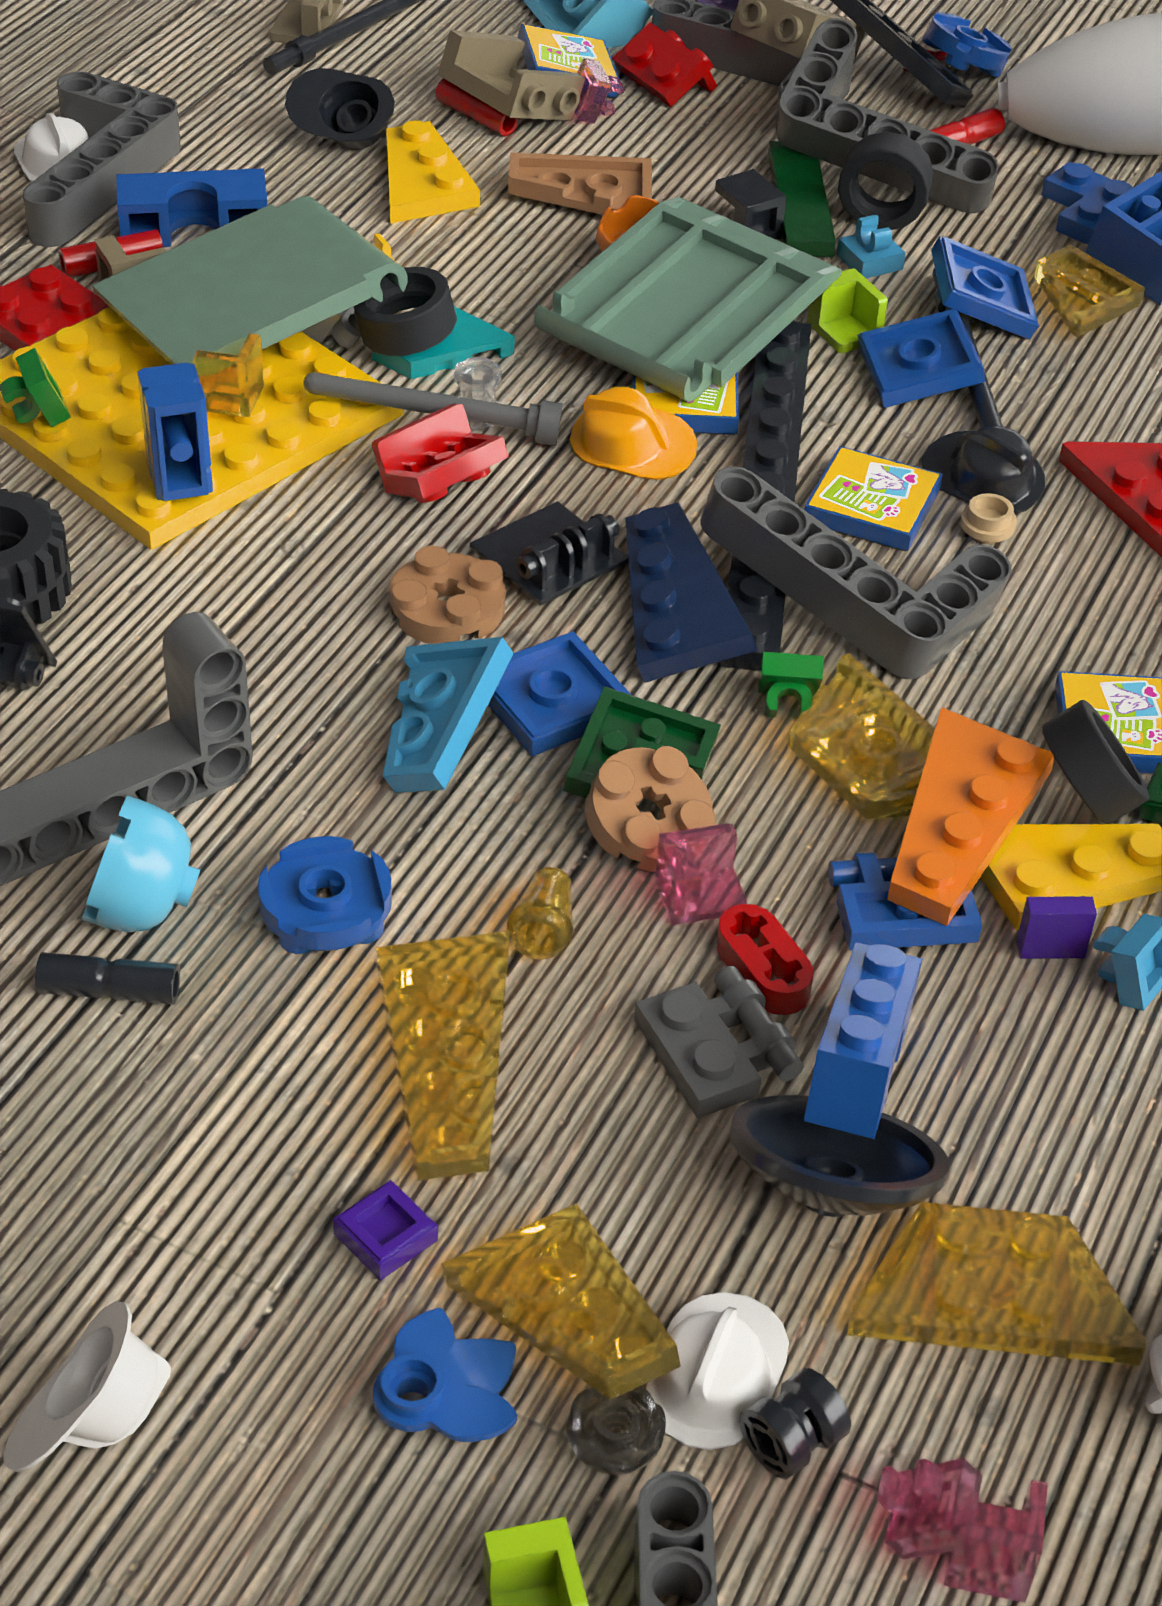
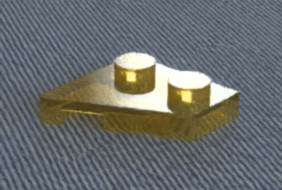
M1071 244L1037 262L1035 279L1070 332L1076 337H1080L1142 304L1145 287Z

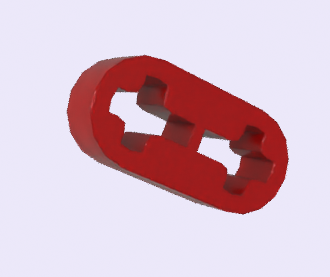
M754 904L734 905L725 910L719 918L716 947L725 965L735 966L745 980H753L766 998L764 1008L767 1012L776 1015H790L805 1008L811 996L814 968L810 960L776 917L767 909ZM757 937L759 938L758 946L754 943L752 939H755ZM771 971L777 978L773 981H770Z

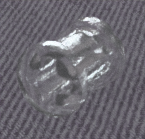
M482 357L467 358L463 362L456 364L454 380L459 385V397L498 403L496 401V386L500 384L502 379V370L499 364L494 363L491 359ZM468 420L470 428L473 429L493 426V424Z

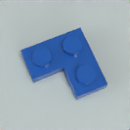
M1069 161L1044 179L1042 196L1068 207L1059 214L1056 231L1088 245L1103 206L1133 187L1125 181L1112 180L1093 172L1085 164Z

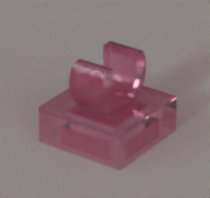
M583 57L577 73L585 78V82L575 114L578 120L595 124L599 113L608 116L614 115L616 112L613 103L605 99L609 92L623 94L625 89L617 77L606 74L599 61Z
M965 1458L937 1464L927 1459L917 1460L916 1468L897 1472L891 1466L884 1467L882 1469L877 1498L879 1503L890 1511L885 1543L903 1560L971 1547L982 1475Z

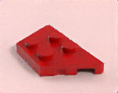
M1076 441L1062 443L1058 461L1162 558V443Z

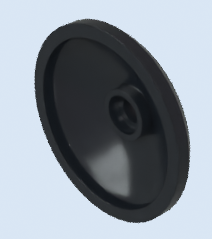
M775 1095L757 1098L742 1104L733 1114L729 1132L730 1139L743 1161L779 1192L804 1204L809 1210L820 1215L829 1217L873 1215L911 1207L938 1193L944 1187L947 1179L949 1160L941 1146L916 1127L883 1112L875 1139L805 1122L804 1116L808 1096Z

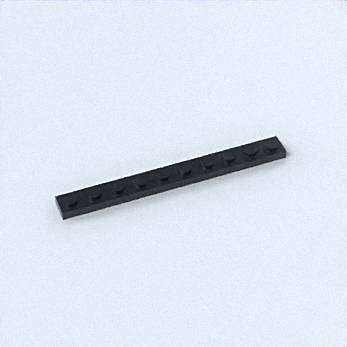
M795 320L787 325L756 355L743 462L744 469L756 474L793 502H795L812 325L798 323ZM732 555L728 592L752 633L758 651L720 661L719 667L759 671L763 652L780 653L786 594Z

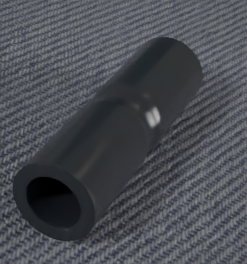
M41 952L36 966L35 987L37 993L90 998L109 996L115 1000L175 1005L180 987V966L174 963L128 959L108 961L102 957Z

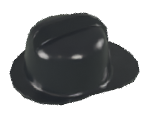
M317 68L304 72L293 80L286 92L285 107L289 119L299 129L312 135L332 139L339 146L350 150H361L372 146L380 138H386L387 125L393 116L395 105L391 89L383 81L327 68Z
M988 426L977 431H956L941 436L928 446L922 456L923 469L943 474L940 491L968 503L979 494H997L1008 499L1014 507V514L1027 511L1038 503L1045 490V473L1039 462L1032 456V451L1026 439L1017 431L1004 426Z

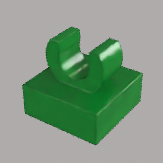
M36 348L15 357L22 377L14 376L7 378L0 384V391L6 403L18 397H26L22 402L12 406L19 424L34 420L40 411H42L51 427L70 419L71 415L60 387Z
M763 652L759 669L758 693H767L765 711L768 717L776 716L778 699L782 696L790 695L795 697L800 704L799 719L806 720L813 704V697L818 696L823 680L824 656Z

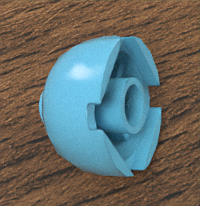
M127 795L118 815L121 818L117 830L110 835L81 920L107 929L128 933L149 930L162 923L172 910L174 903L187 907L200 869L188 865L191 855V841L185 827L169 812L151 803Z

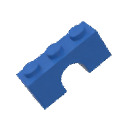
M264 168L116 174L120 236L157 229L161 236L163 247H171V235L180 227L200 224L217 229L268 206Z
M855 942L817 1050L804 1116L805 1122L875 1139L886 1102L894 1063L898 1062L908 1028L923 958L904 954L900 949L890 945L875 944L870 946Z

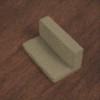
M289 0L269 31L270 40L287 43L300 35L309 37L333 25L343 9V0Z

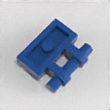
M875 852L855 853L852 860L829 862V883L831 887H839L836 903L849 950H853L855 942L870 946L885 944L896 948L979 942L982 922L972 890L948 926H945L887 900L897 857L877 858Z

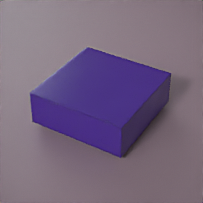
M1093 896L1027 897L1016 940L1020 959L1085 958L1097 916Z
M392 1180L333 1218L334 1235L380 1281L438 1241V1225Z

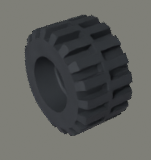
M0 489V595L11 597L22 603L26 607V611L32 621L43 624L52 618L51 612L60 611L66 604L65 597L71 594L72 578L65 526L62 523V517L56 509H51L50 503L42 498L32 499L31 493L23 491L12 493L8 492V489Z

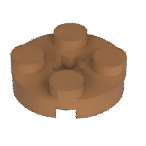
M439 546L423 547L415 553V560L402 566L391 580L389 587L391 614L393 615L394 613L399 618V627L407 635L425 643L435 644L460 641V635L471 634L475 631H478V639L493 632L504 618L506 589L503 583L502 568L494 561L480 560L464 554L448 553ZM450 596L447 601L438 599L440 597Z
M662 746L657 750L642 747L631 748L612 755L606 760L592 780L591 789L586 797L584 808L590 831L605 851L615 858H618L620 853H622L629 859L639 861L640 863L636 868L649 872L672 870L688 862L699 849L716 822L711 797L705 784L698 774L689 767L686 756L678 749L670 746ZM642 799L650 800L660 808L659 820H655L651 812L641 813L638 810L637 805H639Z

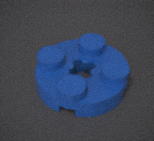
M935 13L922 37L923 43L934 49L946 52L947 55L944 60L957 69L968 71L970 66L974 65L991 76H1001L1012 50L1011 46L1002 37L985 27L982 33L970 28L969 26L972 21L949 13Z
M333 836L312 837L294 842L279 851L280 861L274 864L269 871L266 865L261 872L258 881L260 913L266 926L279 936V943L287 952L304 954L312 950H338L356 944H369L382 936L384 921L392 905L391 875L384 860L372 850L371 858H369L364 853L353 850V841ZM329 888L332 895L336 896L329 898L316 897L317 889Z

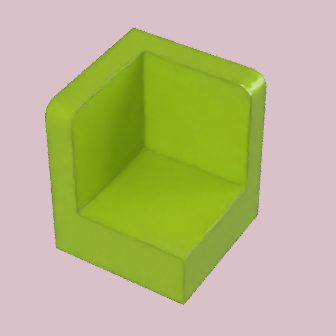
M855 268L842 271L841 276L809 305L807 323L812 324L811 327L837 352H849L859 349L857 334L884 327L888 300L871 282Z
M566 1516L484 1532L483 1577L490 1606H589Z

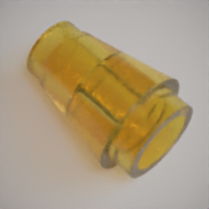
M546 867L538 870L509 915L507 921L509 935L514 947L524 956L537 960L552 958L566 948L573 937L571 880L564 871L558 868Z

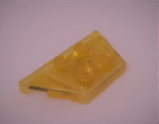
M848 653L837 662L836 674L828 685L822 684L812 698L811 708L803 711L791 727L788 747L866 819L910 816L935 727Z
M921 1202L869 1280L851 1308L847 1327V1336L1140 1366L1146 1350L1144 1336L1068 1216Z

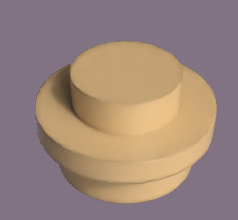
M985 493L979 494L970 500L969 505L962 511L960 523L962 529L976 541L993 544L1006 540L1015 533L1017 517L1013 512L1014 507L1008 499L997 494Z

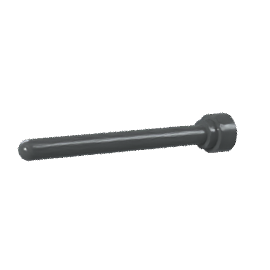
M316 372L307 374L303 381L305 390L310 394L428 414L452 403L462 404L467 419L470 421L526 430L525 435L535 437V443L556 446L563 406V403L541 400V405L530 403L529 408Z

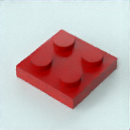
M52 264L40 267L22 278L0 286V341L16 351L50 337L65 327H71L97 315L103 309L109 308V306L99 296Z

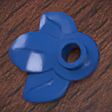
M435 1308L409 1320L396 1335L394 1359L382 1369L374 1382V1408L378 1416L387 1425L400 1431L417 1432L433 1428L442 1435L457 1442H477L497 1437L508 1431L517 1422L515 1409L499 1395L509 1381L513 1371L516 1345L511 1341L486 1338L455 1339L453 1326L443 1309ZM415 1392L423 1395L425 1398L408 1401L400 1397L406 1393Z

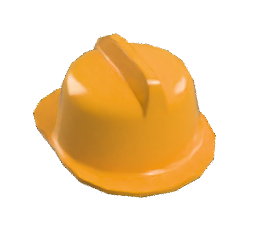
M612 387L601 391L597 395H587L583 404L584 413L580 415L572 426L570 442L574 453L581 460L597 467L612 469L635 477L654 480L675 477L687 470L696 458L698 442L693 429L682 418L667 411L654 408L649 399L641 392L629 387Z

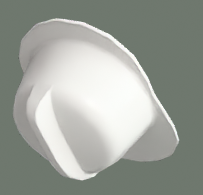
M47 113L44 119H40L32 124L26 136L16 143L14 155L23 173L30 182H33L88 140L89 137L80 123L69 118L56 117L54 113Z
M727 1292L702 1295L684 1305L673 1318L649 1369L645 1394L650 1414L662 1431L687 1447L706 1450L732 1446L743 1440L744 1437L739 1423L740 1413L762 1397L772 1398L786 1365L789 1340L783 1322L768 1306L745 1295Z
M115 1301L104 1307L89 1323L69 1357L39 1390L18 1418L8 1437L4 1450L5 1467L15 1472L32 1468L50 1455L62 1442L93 1449L114 1445L133 1434L146 1419L170 1377L171 1367L162 1356L154 1352L130 1331L132 1314L128 1304Z

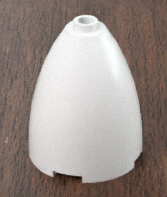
M1162 12L1102 23L1055 41L1028 56L1007 72V82L998 83V109L1000 111L1007 110L1008 120L1024 129L1065 145L1109 154L1162 155Z

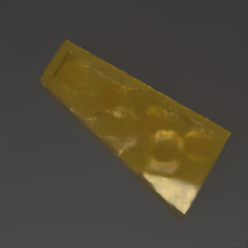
M510 931L376 947L377 970L418 1181L490 1170Z

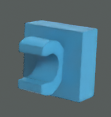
M876 214L859 218L856 223V234L839 238L837 256L850 269L855 268L865 278L903 270L905 252L892 240V230L889 227L877 229L879 217Z
M1145 913L1129 931L1120 927L1109 926L1093 942L1094 949L1112 954L1098 968V976L1108 982L1116 983L1120 1005L1142 1011L1146 1009L1162 989V917Z

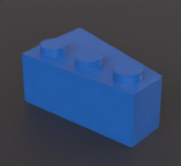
M1162 171L1103 206L1085 253L1101 263L1106 270L1115 273L1160 306L1162 304Z

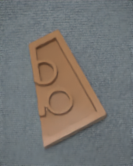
M510 152L508 194L603 215L608 207H611L613 210L619 209L631 195L652 199V158Z

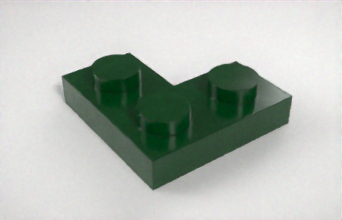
M604 686L566 774L563 791L586 798L590 792L592 780L608 758L620 751L640 747L657 750L662 746H670L678 749L686 756L689 767L702 780L721 725Z

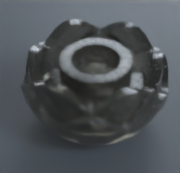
M606 1379L597 1382L590 1389L581 1391L575 1397L571 1405L566 1433L573 1452L582 1463L599 1473L621 1476L640 1470L657 1456L665 1435L666 1417L663 1408L655 1403L651 1394L644 1387L627 1381ZM611 1427H619L622 1432L614 1433L610 1432L609 1429Z

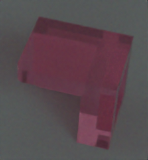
M726 823L659 834L655 880L672 925L720 918L723 912L730 907L747 904L746 897L734 870L737 833L733 824Z
M1031 1479L1021 1510L956 1497L951 1516L944 1586L1026 1603L1042 1555L1048 1483Z

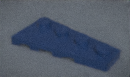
M675 502L662 507H651L638 514L625 517L636 660L644 683L758 651L752 633L680 503Z

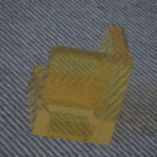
M249 333L238 355L203 350L196 351L192 361L195 364L199 382L202 385L206 398L207 412L249 418L264 388L261 335Z

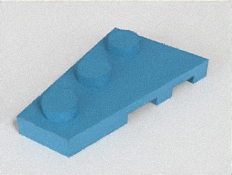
M503 637L406 646L404 661L410 670L408 679L400 682L397 698L403 705L402 715L392 725L383 777L395 793L445 790L514 654Z

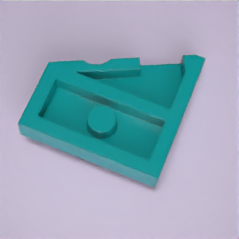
M454 305L457 322L452 333L441 343L425 351L406 356H386L372 351V360L409 379H415L435 374L439 370H454L471 366L472 354L494 350L500 358L509 357L514 354L515 336Z

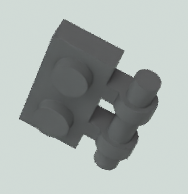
M727 966L715 975L714 983L722 993L720 997L708 1000L698 983L693 982L638 1001L635 1005L634 1021L697 1119L758 1097L761 1086V1077L758 1072L772 1067L779 1079L786 1082L796 1078L804 1068L803 1063L794 1051L796 1041L784 1024L774 1023L764 1008L766 998L753 980H745L735 966ZM743 1024L752 1039L738 1044L728 1028Z

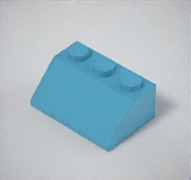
M523 0L545 28L605 40L607 48L626 45L635 34L644 28L653 13V9L645 0Z

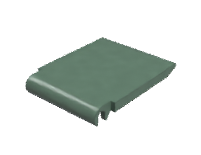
M303 196L278 207L270 204L92 285L94 293L170 364L188 362L195 364L197 373H210L220 370L372 297L382 302L383 293L380 288V282L383 277L390 280L402 292L406 289L408 279L405 269L315 199Z
M676 197L656 205L558 291H554L553 311L538 304L534 322L539 330L687 402H692L710 385L715 384L722 387L835 282L841 276L842 269L681 197Z

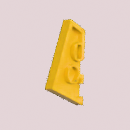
M414 120L404 123L403 126L386 129L390 224L480 207V189L430 121Z
M1016 824L980 878L1015 930H1019L1027 897L1093 896L1097 909L1162 891V828L1159 824Z

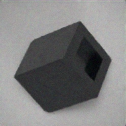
M755 169L716 180L715 191L734 206L733 221L775 240L782 238L786 195Z

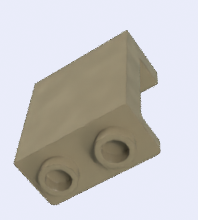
M739 0L731 23L732 30L797 58L802 57L817 27L828 19L846 20L856 29L857 41L854 61L865 35V31L854 21L803 0Z
M450 30L438 70L439 76L510 118L573 120L585 82V78L578 73L518 69L517 67L525 44L524 41L514 35Z

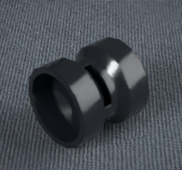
M805 1367L781 1384L779 1396L775 1399L762 1397L741 1412L739 1419L742 1435L756 1459L767 1471L777 1478L785 1480L809 1464L811 1451L817 1447L823 1449L832 1447L850 1433L852 1426L849 1411L835 1387L822 1374L814 1369Z

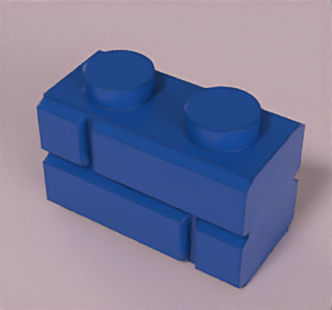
M186 362L142 368L137 374L146 461L157 500L169 501L208 495V493L213 492V482L210 468L211 458L206 398L202 385L199 382L195 364Z

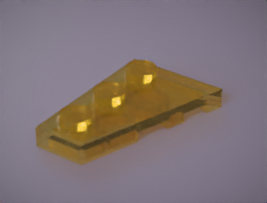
M577 1203L441 1263L446 1284L609 1400L681 1367L676 1343Z

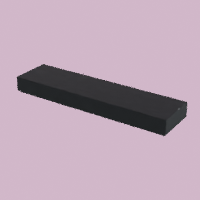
M830 0L943 103L965 108L973 97V91L871 0Z

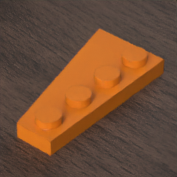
M941 707L891 878L887 900L948 926L1051 773L1054 762L1053 754L1025 740L1013 737Z

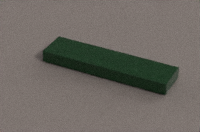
M769 141L768 160L772 182L776 188L786 195L782 232L783 243L813 257L834 256L836 240L819 159L789 149L782 145L780 141Z

